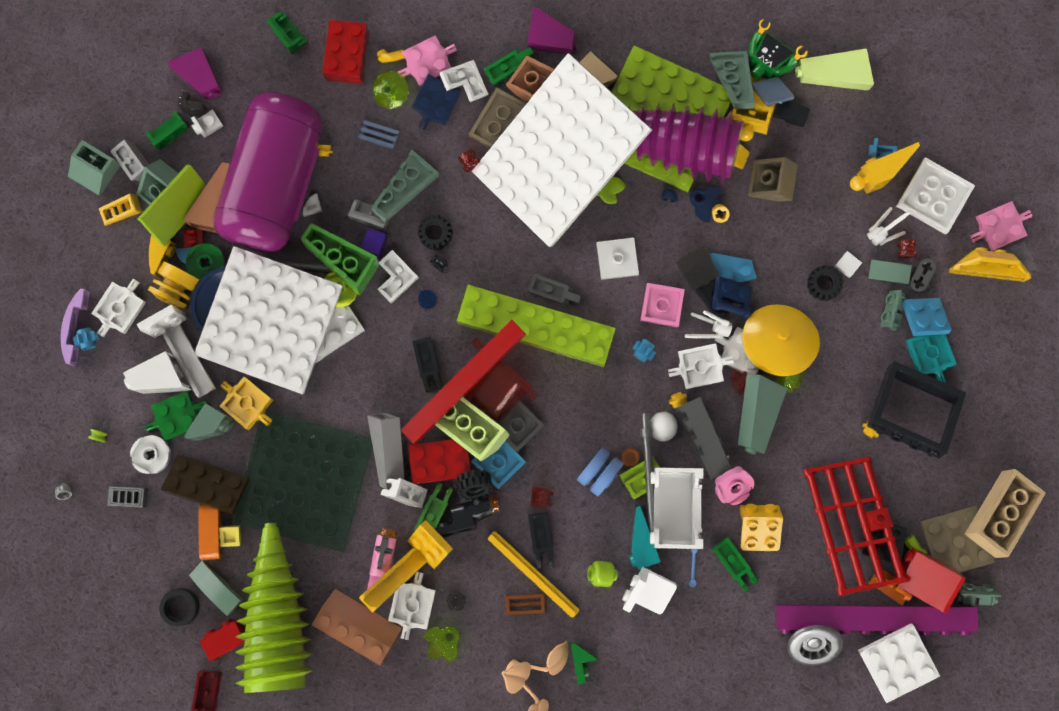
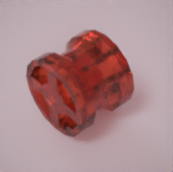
M473 149L464 152L458 157V161L463 164V170L466 173L473 170L480 163V160L475 157L476 153Z
M916 240L898 241V258L917 257V251H915Z

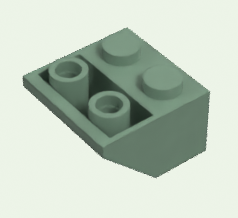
M81 140L71 155L68 177L101 196L119 169L120 164L110 156Z

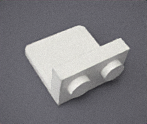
M642 567L639 574L634 575L630 584L632 586L630 590L627 589L622 598L625 601L623 610L631 612L634 604L637 603L657 614H662L673 596L677 584Z

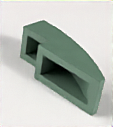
M203 560L189 575L201 591L226 616L231 615L244 600Z

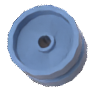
M603 446L576 479L585 486L594 478L595 482L590 487V491L597 497L605 488L610 486L624 464L616 457L606 465L605 462L610 457V452Z

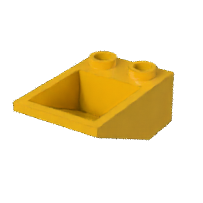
M751 76L752 83L763 80V78L756 80ZM754 90V108L733 109L732 112L734 120L744 121L741 135L742 141H750L754 136V132L767 135L776 104L766 106Z
M919 142L877 159L874 157L869 159L861 167L857 174L858 176H854L850 180V187L855 191H860L864 188L866 194L883 188L919 148Z

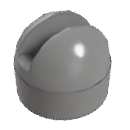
M61 483L55 489V497L59 500H66L72 496L71 487L66 483Z

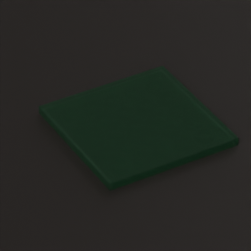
M265 411L264 414L271 418L272 422L266 426L260 420L245 472V477H248L250 481L231 523L262 531L267 523H277L280 536L344 552L373 447L371 438Z

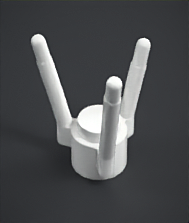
M889 207L875 225L868 229L870 231L867 234L870 240L873 239L872 243L875 246L878 244L882 246L886 242L905 235L906 232L902 231L886 238L888 236L887 231L910 215L911 210L901 215L885 228L882 226L878 227L892 211L893 208Z
M706 310L703 313L710 318L691 313L693 317L714 324L713 332H716V334H685V338H716L723 340V337H729L732 330V323L730 321L724 320Z

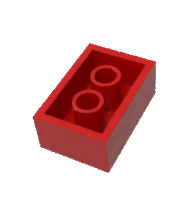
M329 20L322 70L325 80L362 84L369 35L366 23Z
M454 440L408 445L412 483L415 485L456 480L459 474H464L465 471L471 472L469 452Z

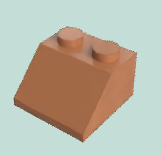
M526 56L506 86L527 104L555 69Z

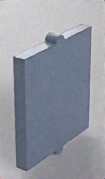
M778 76L752 83L753 90L766 106L777 103L782 104V102L794 99V95Z

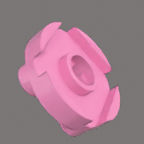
M740 466L725 472L715 479V493L722 503L739 504L750 496L749 491L751 487L752 489L754 488L752 476Z

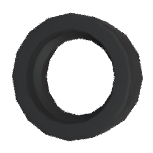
M184 588L171 590L166 593L159 605L160 616L163 621L175 627L184 626L194 621L200 608L199 599L196 594ZM175 596H185L191 603L190 613L183 619H176L169 613V602Z

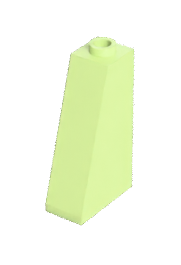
M867 49L800 59L795 67L796 77L800 78V83L858 90H870L874 85Z

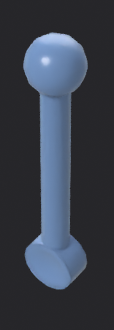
M691 549L692 567L689 586L695 587L697 584L695 581V565L698 549Z

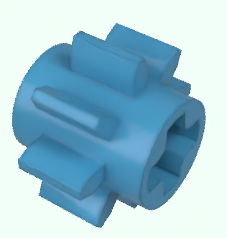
M91 328L77 330V335L73 337L75 346L81 347V350L93 349L96 347L95 342L100 341L98 333L92 331Z
M643 339L642 342L637 340L632 347L635 351L633 356L643 363L647 359L651 361L656 354L653 351L655 346L646 339Z

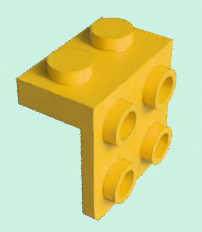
M740 505L742 519L741 549L743 551H778L780 549L783 516L779 505Z

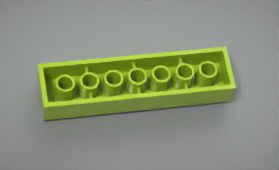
M472 285L467 286L457 318L459 325L497 335L513 320L526 333L519 341L520 343L601 367L605 366L616 329Z

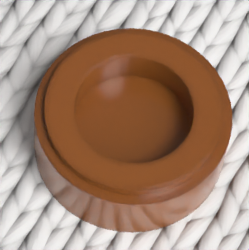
M628 448L622 452L621 461L624 463V466L632 468L639 464L640 454L637 450Z

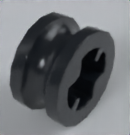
M435 254L434 260L429 262L442 273L444 271L443 268L448 267V264Z

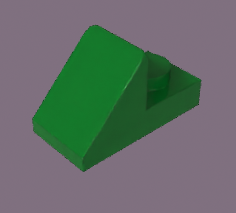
M571 642L578 685L586 683L585 678L589 677L587 665L583 666L582 663L598 659L577 643Z

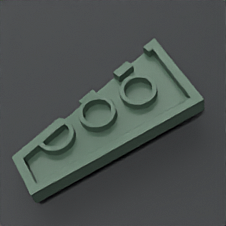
M747 51L710 53V61L734 109L754 108L755 102Z
M411 150L408 158L401 164L399 171L392 177L387 188L383 190L373 204L372 211L386 223L438 178L439 172Z

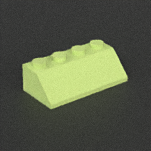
M464 397L435 424V426L480 461L496 452L509 437L508 432Z

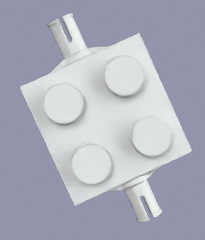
M132 279L127 288L121 287L114 282L110 284L91 313L103 323L97 332L99 335L105 337L110 328L117 329L126 334L146 303L134 293L140 284L138 281Z
M737 326L729 339L724 337L723 340L715 338L714 341L724 346L721 358L733 355L732 360H734V364H729L728 366L746 376L748 373L756 374L759 368L747 357L742 345L743 329Z
M716 343L678 351L679 367L668 369L670 377L681 375L686 389L724 382L723 366L734 364V360H732L733 355L721 358Z
M416 572L414 582L404 583L394 594L388 621L403 626L401 639L409 640L411 628L426 630L428 628L436 590L421 585L424 573L419 575V572Z

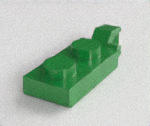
M530 47L522 52L514 50L484 68V72L492 85L496 86L512 76L526 56L533 58L534 53Z

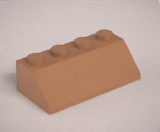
M337 589L332 592L312 623V626L378 665L384 662L402 630L400 626L388 621V619L376 612L372 613L369 608Z

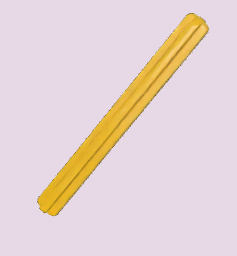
M496 531L491 533L488 540L570 617L573 618L577 615L579 608L501 535Z

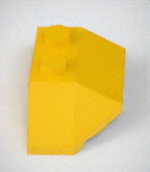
M983 247L976 248L949 269V273L1022 282L1031 279L1029 271L1014 254L1007 253L1006 250L988 251L987 248Z

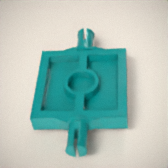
M946 334L922 335L906 340L905 343L915 370L925 375L935 374L937 380L946 383L947 381L942 371L957 365Z

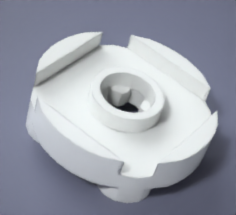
M154 435L141 437L131 448L130 457H132V464L142 473H159L169 464L171 449L168 443L161 437ZM154 450L155 457L148 460L147 451Z

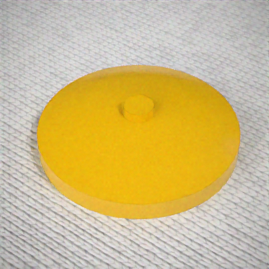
M768 305L756 310L747 319L742 331V345L747 357L759 369L772 375L792 376L805 371L814 362L820 348L819 333L811 319L798 309L786 305Z

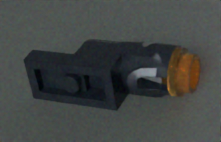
M481 496L480 499L475 498V500H471V498L465 500V498L461 499L459 504L451 508L453 524H450V522L441 523L435 530L443 538L476 530L474 520L478 522L500 512L497 498Z

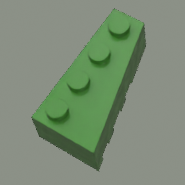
M310 223L301 237L308 251L361 296L379 267L377 256Z

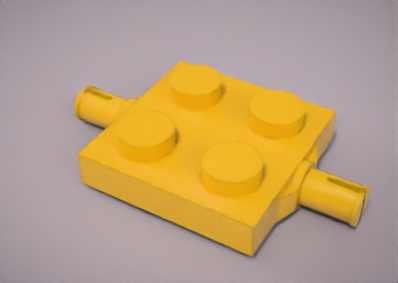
M243 377L233 387L227 381L221 384V388L228 392L220 407L245 429L250 430L258 420H261L266 426L272 422V419L264 413L274 400L248 378Z

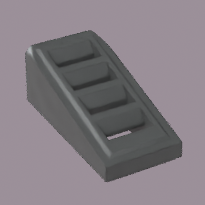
M109 486L107 506L147 508L148 488ZM114 491H118L117 502H113ZM122 491H125L124 503H121ZM129 491H132L131 503H128ZM136 492H139L138 503H135Z

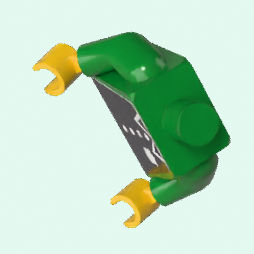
M764 19L759 22L760 28L758 31L756 30L749 43V57L751 58L749 64L754 68L750 74L756 80H759L762 75L769 79L774 75L788 74L799 63L800 58H805L808 55V51L803 55H799L800 49L803 48V46H799L796 49V55L793 56L795 52L767 32L764 35V31L770 27V22L767 28L761 27Z

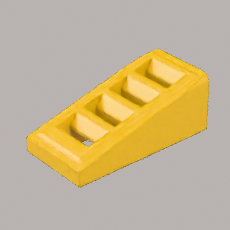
M135 194L125 195L99 208L105 226L143 212L138 197ZM122 204L125 205L127 211L124 212ZM116 206H117L119 215L116 214V211H115V208H114V207H116ZM108 209H110L113 218H107Z

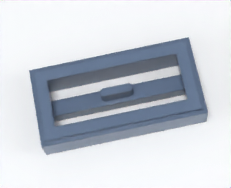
M364 120L358 138L394 150L400 132ZM367 126H368V127H371V128H374V129H377V130H381V131H384V132L393 134V135H395V136L392 137V136H389V135H386V134H383V133H380V132H376V131L367 129ZM365 133L371 134V135H374V136H377V137H380V138H383V139H386V140H390V141H393V142H392V144H390V143H387V142H384V141H381V140H378V139H374V138L365 136L364 134H365Z

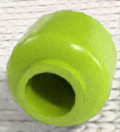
M595 561L592 565H589L587 577L593 586L610 587L617 580L618 571L611 562Z

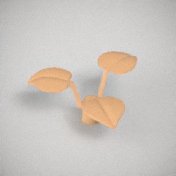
M565 641L557 645L549 653L546 662L547 667L533 666L528 662L520 663L514 659L509 662L506 670L502 672L509 693L514 694L524 687L533 697L535 704L531 705L528 711H548L549 709L548 701L546 699L539 701V698L525 684V681L530 676V670L549 671L552 676L558 674L565 666L568 658V642Z

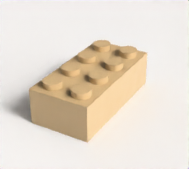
M1016 469L1002 471L965 532V535L993 557H1009L1046 492Z

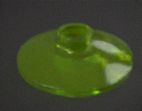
M394 71L380 74L373 84L375 101L386 109L400 107L408 96V84L405 78ZM387 86L391 88L389 93L386 92Z

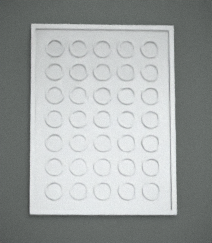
M568 53L472 172L549 247H552L650 134L652 129Z

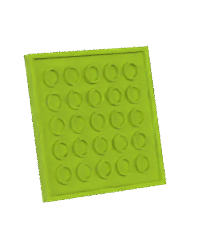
M633 46L612 90V93L627 107L630 106L631 111L640 110L644 103L647 111L654 110L658 103H660L662 111H668L674 103L676 112H683L689 103L691 113H698L703 106L705 115L712 116L714 111L718 109L719 117H724L731 102L723 85L637 46ZM636 150L624 163L687 193L694 181L690 169L686 168L679 175L677 166L672 164L668 171H665L664 163L661 160H658L654 166H651L650 156L645 155L639 161Z

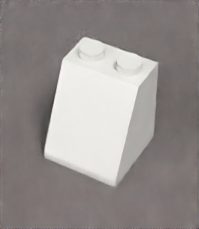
M166 351L123 372L125 376L124 383L127 388L142 394L192 390L175 356Z

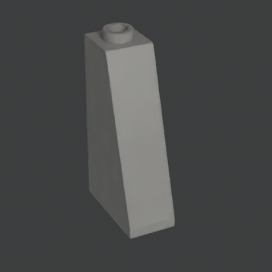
M388 413L367 415L380 487L390 490L392 484L386 482L388 479H404L400 417Z

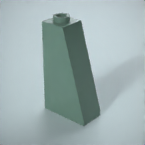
M748 373L746 376L738 445L744 447L745 452L755 455L756 452L765 453L788 388L761 375Z

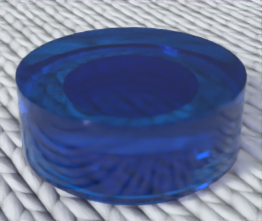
M424 290L418 296V303L424 309H431L437 303V296L431 290Z

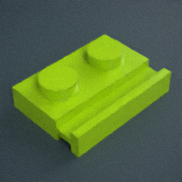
M652 456V464H653V472H654L655 468H660V467H659L658 463L656 462V460L654 459V456ZM644 461L619 475L633 500L646 493Z

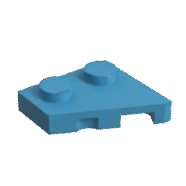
M717 253L709 254L716 278L721 276L740 283L757 279L752 260Z

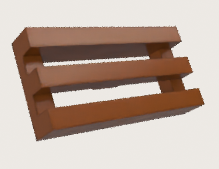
M544 593L505 595L506 616L545 613ZM541 598V601L510 603L509 599ZM541 605V609L510 611V607Z

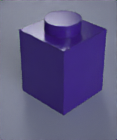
M368 228L361 249L381 259L388 237L384 233Z

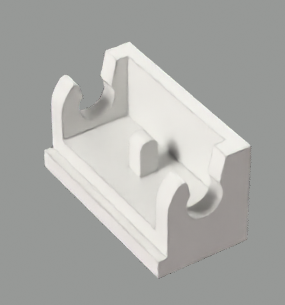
M401 478L398 480L388 479L386 481L392 484L390 490L382 489L381 495L408 506L422 508L427 489Z

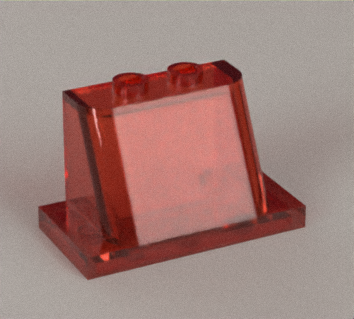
M476 337L471 341L472 346L477 352L485 346ZM500 360L464 397L471 403L475 401L479 405L478 409L486 415H491L500 424L525 395L532 401L538 395L527 381L503 360Z

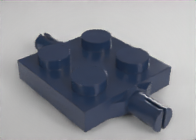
M428 74L411 106L412 109L423 116L418 127L426 130L429 121H435L444 126L461 92L455 88L447 91L441 79Z

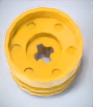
M163 261L157 273L164 280L162 282L153 279L152 282L160 287L156 289L150 286L148 291L157 299L169 305L185 309L187 305L179 301L182 297L189 301L190 297L184 293L185 289L194 291L200 280Z

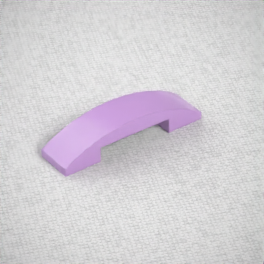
M81 288L69 303L61 328L62 354L66 364L72 366L77 364L80 347L73 345L79 309L87 310L90 292Z

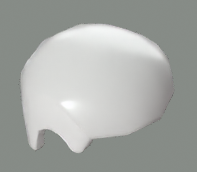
M666 411L658 412L650 419L652 437L660 442H666L675 436L678 430V423L673 414Z

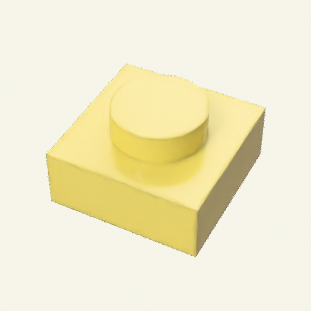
M241 525L219 527L220 547L242 545Z

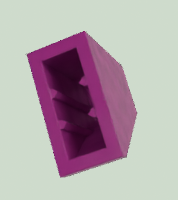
M533 7L527 48L530 47L532 50L565 55L571 54L572 50H576L577 39L574 38V31L538 8Z
M202 47L167 62L172 71L203 98L214 99L222 92Z

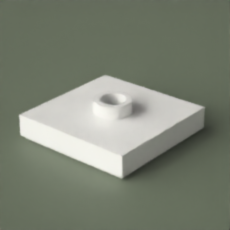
M634 238L596 242L601 280L639 275Z

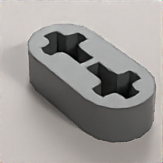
M924 259L918 263L908 285L912 292L920 293L927 288L936 270L934 261ZM929 264L928 268L931 270H928L927 272H925V274H922L924 270V267L922 265ZM921 277L920 285L922 287L915 288L916 284L913 281L916 282Z

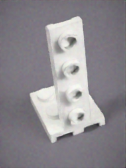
M170 305L141 321L137 326L140 331L154 338L160 335L164 336L198 398H201L215 390L216 387L199 357L194 355L195 350L180 325L188 317L185 312Z

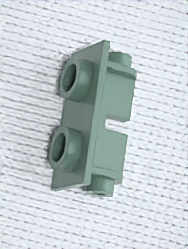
M902 290L889 291L885 300L886 307L881 315L882 322L880 327H889L893 331H897V328H900L902 315L897 313V310L904 311L902 303L907 299L905 297L906 294L902 293Z
M964 583L959 590L960 594L956 596V601L960 602V604L975 605V600L978 598L979 605H994L998 603V597H1001V594L996 587L990 584L974 586Z

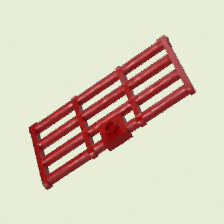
M871 457L803 470L815 505L814 512L818 516L827 547L826 554L829 555L837 582L838 596L909 581L908 577L905 576L895 544L896 537L893 536L891 531L893 524L888 508H884L882 502L884 498L879 492L871 466ZM863 464L873 497L861 499L852 469L853 465ZM844 467L854 501L842 503L833 469ZM825 471L835 504L823 507L814 473ZM875 503L877 510L865 512L863 505ZM856 507L866 542L854 544L844 508ZM837 511L847 546L835 548L825 512ZM883 530L885 538L874 540L872 532ZM887 543L898 579L886 581L875 545ZM868 547L878 583L866 585L856 549ZM849 552L858 587L847 589L837 553Z

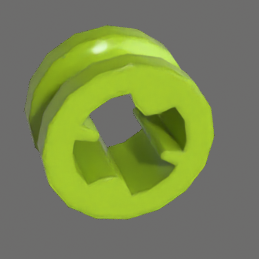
M94 429L90 430L92 434L88 436L89 439L106 442L104 438L108 436V433Z

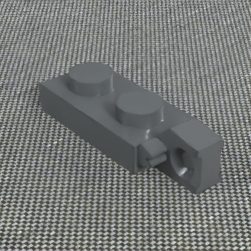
M537 274L533 275L528 293L567 306L569 302L579 305L581 301V296L574 294V289L570 288V286Z

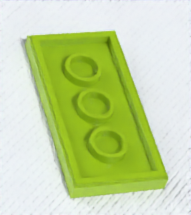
M186 165L137 218L161 246H165L186 223L184 217L206 187L205 182L191 165Z

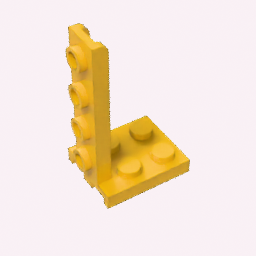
M426 520L420 524L407 540L413 549L359 597L372 613L422 566L428 563L435 569L453 550Z

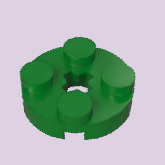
M212 244L196 245L187 253V270L190 275L199 280L213 270L224 268L225 260L223 254ZM208 257L211 265L209 267H201L202 262L200 259Z

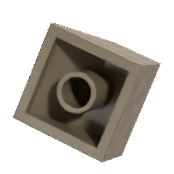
M786 157L754 160L748 196L778 202L792 201L798 164Z

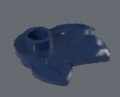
M708 186L704 190L696 189L690 194V203L695 207V215L701 221L708 223L713 207L717 204H723L718 199L722 189L716 186ZM696 196H701V197H702V201H701V202L696 201L695 197H696Z

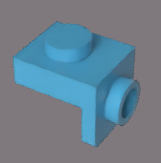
M875 138L874 145L869 146L868 156L876 157L877 159L896 152L897 146L878 145V138Z

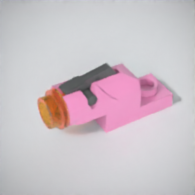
M381 528L377 534L367 589L393 567L397 540L396 530Z

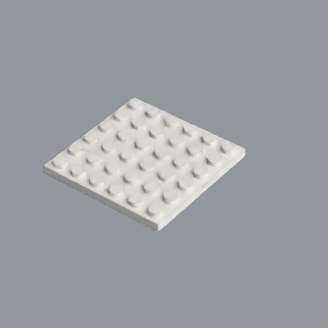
M233 246L194 355L304 394L343 286Z

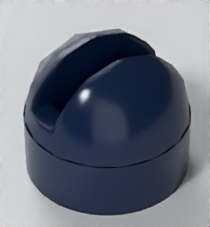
M672 187L665 189L662 193V200L667 202V198H671L670 202L675 203L677 201V191Z

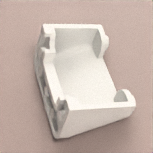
M655 468L654 472H651L650 482L654 484V532H650V544H654V548L703 549V539L700 535L702 533V485H700L703 479L702 468Z

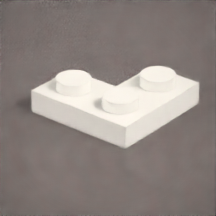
M474 60L439 73L447 91L463 85L470 102L488 95Z
M393 250L379 262L391 277L378 288V291L392 304L419 277Z

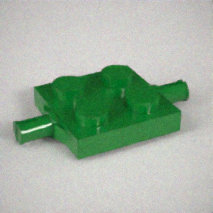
M184 391L153 404L151 408L155 421L145 425V428H147L145 430L150 432L158 428L164 441H169L186 434L205 403L207 404V400L195 404L191 399L189 391Z

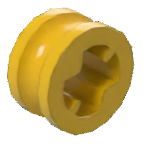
M717 204L712 209V217L716 222L723 223L729 218V210L725 205ZM718 210L726 211L725 213H723V214H724L723 217H720L719 215H717V216L715 215V214H718V213H717Z

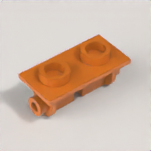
M883 570L886 581L894 579V576ZM876 574L873 575L869 584L878 583ZM897 584L876 588L902 606L906 600L909 601L912 598V594L898 587Z

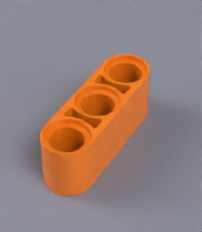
M200 504L198 512L200 560L222 559L219 527L222 526V515H220L219 510Z

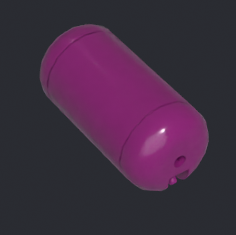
M279 92L260 93L251 100L247 107L213 214L214 229L223 239L238 246L260 252L278 251L288 242L294 221L298 220L319 152L317 147L323 129L320 114L307 102Z

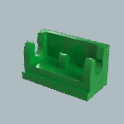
M282 11L266 20L269 27L291 54L308 43Z
M176 111L172 112L173 116L151 133L148 131L145 133L159 151L189 129Z

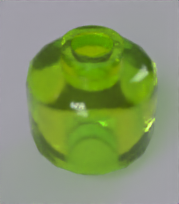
M804 372L792 376H777L776 383L788 388L786 392H793V389L801 387Z

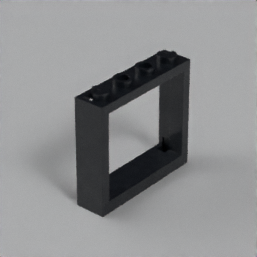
M893 361L885 372L867 427L875 430L878 434L889 436L893 441L905 443L911 449L923 451L930 457L934 456L940 459L948 452L966 392ZM894 378L952 404L940 444L881 418Z

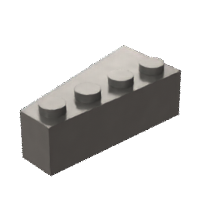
M701 397L675 409L708 480L731 470L730 465H732V461L728 454L725 455L723 442L715 432V426L709 418Z

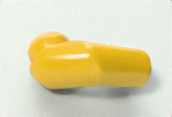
M384 49L377 52L378 60L382 63L405 59L402 53L404 50L387 53Z

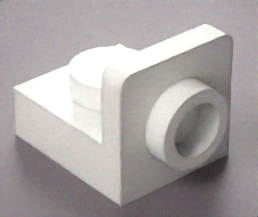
M213 110L198 119L195 117L191 118L194 122L191 125L197 135L201 133L204 138L223 127Z

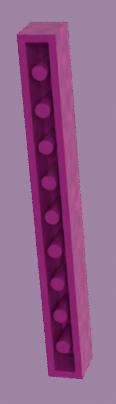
M775 604V628L781 630L783 634H792L793 630H800L812 625H824L840 630V634H852V631H860V634H872V631H880V634L889 635L892 631H897L911 623L916 631H919L920 635H932V631H939V635H952V632H959V635H971V632H978V607L951 606L947 614L933 606Z

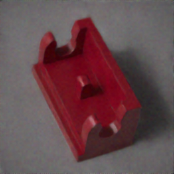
M204 669L198 671L191 711H216L222 672Z

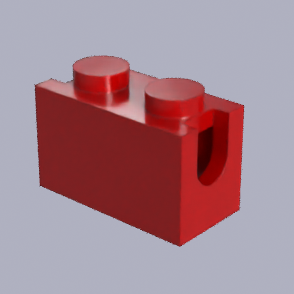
M229 619L221 624V629L215 631L213 628L203 634L205 638L199 641L210 662L245 643L244 640L236 638L237 635L245 632L241 623Z

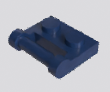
M721 276L715 278L712 308L715 310L722 309L738 314L741 318L748 319L751 315L752 286ZM722 299L741 304V307L725 303Z

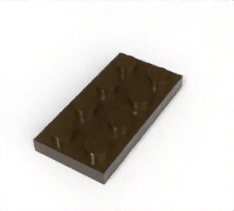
M177 455L161 490L165 493L234 515L250 480L248 477Z

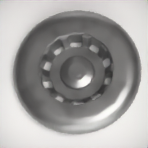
M824 625L804 627L795 632L787 643V651L794 661L808 666L823 665L832 661L840 654L843 648V638L840 633Z

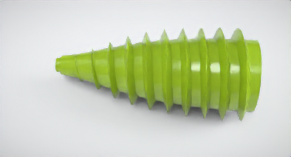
M267 523L265 528L262 529L258 556L253 559L256 562L255 569L247 574L248 577L253 579L251 586L242 589L243 592L250 595L247 602L239 605V607L247 610L246 617L237 620V622L245 625L246 628L245 632L237 635L236 638L244 640L245 644L244 648L235 653L244 656V663L235 668L244 672V679L235 684L243 686L244 693L306 688L305 675L314 670L306 667L304 659L313 654L304 651L303 644L310 641L311 638L302 635V628L308 626L309 623L301 621L300 613L307 610V608L299 606L297 599L304 595V593L295 591L293 585L300 579L294 578L291 575L289 568L293 564H288L286 551L282 545L277 523Z

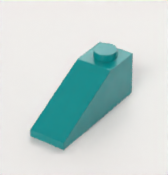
M640 506L635 507L630 550L632 555L629 556L632 567L636 566L637 570L661 562L654 544H650V531Z

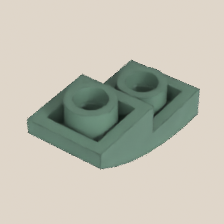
M871 260L868 279L909 285L912 265Z

